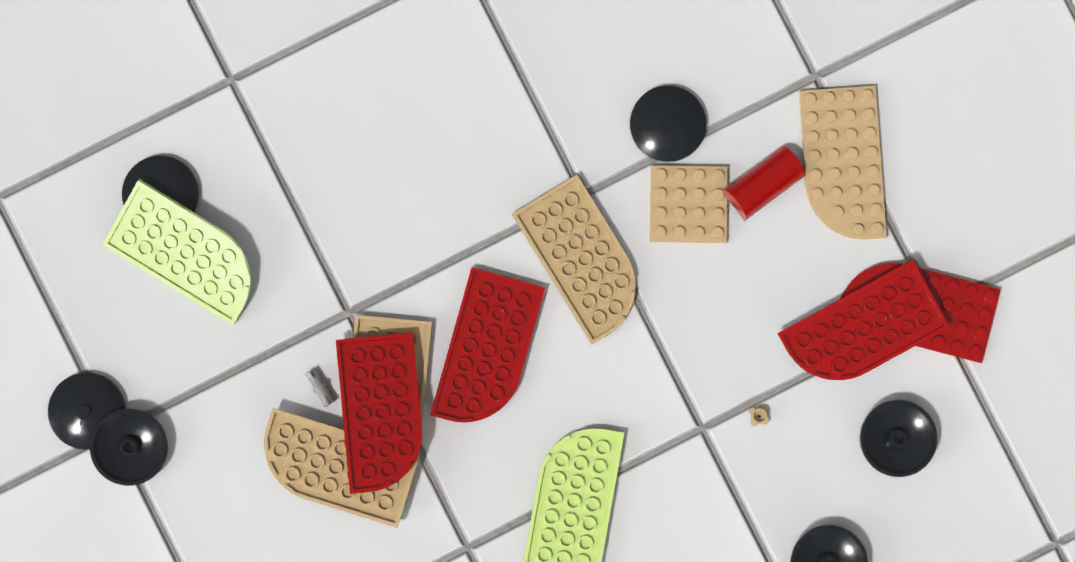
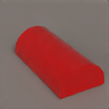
M781 146L723 189L722 192L742 219L746 221L805 177V171L795 154L787 147Z

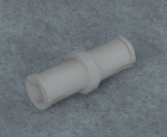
M316 368L312 369L311 372H307L305 375L314 388L313 392L317 393L324 407L329 406V403H334L335 400L327 389L328 385L322 381Z

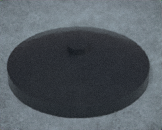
M660 86L646 92L636 102L630 117V132L634 143L643 154L660 162H676L690 156L701 144L706 131V116L702 105L689 91L676 86Z
M152 156L141 160L128 172L122 187L123 205H125L137 181L141 179L195 213L199 202L198 182L193 172L181 161L169 156Z
M79 373L66 378L55 388L48 404V419L53 432L62 442L73 448L89 450L91 436L97 424L109 413L124 409L126 406L121 391L111 380L95 373Z
M891 400L879 404L865 417L860 429V447L867 462L878 472L892 477H906L921 471L933 458L937 447V430L930 415L919 405L905 400Z
M135 408L119 409L106 415L95 427L90 440V455L95 468L107 480L124 486L142 484L153 478L162 468L168 453L167 436L160 422L151 414Z
M820 525L808 530L797 540L791 553L790 562H868V558L862 542L851 531L836 525Z

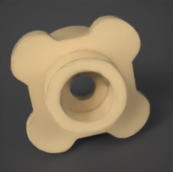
M766 406L749 409L752 419L750 421L751 425L757 426L758 424L763 423L766 425L769 423Z

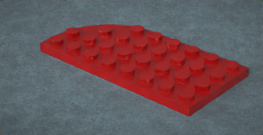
M912 259L778 332L777 335L789 356L806 372L828 380H847L871 371L950 326Z
M885 263L863 271L847 285L840 299L903 264ZM918 268L950 327L916 345V347L982 363L1001 289Z
M471 267L430 413L431 416L454 422H474L492 416L508 403L520 381L545 287Z
M413 332L336 340L350 494L375 492L392 486L410 471L420 452L422 424Z

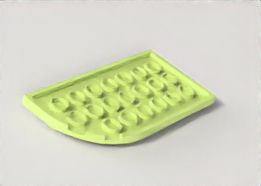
M141 179L138 180L102 245L228 323L235 324L248 300L251 287L249 264L240 246L222 229Z
M606 429L580 430L561 439L549 451L542 463L538 476L523 562H602L624 439L623 432Z

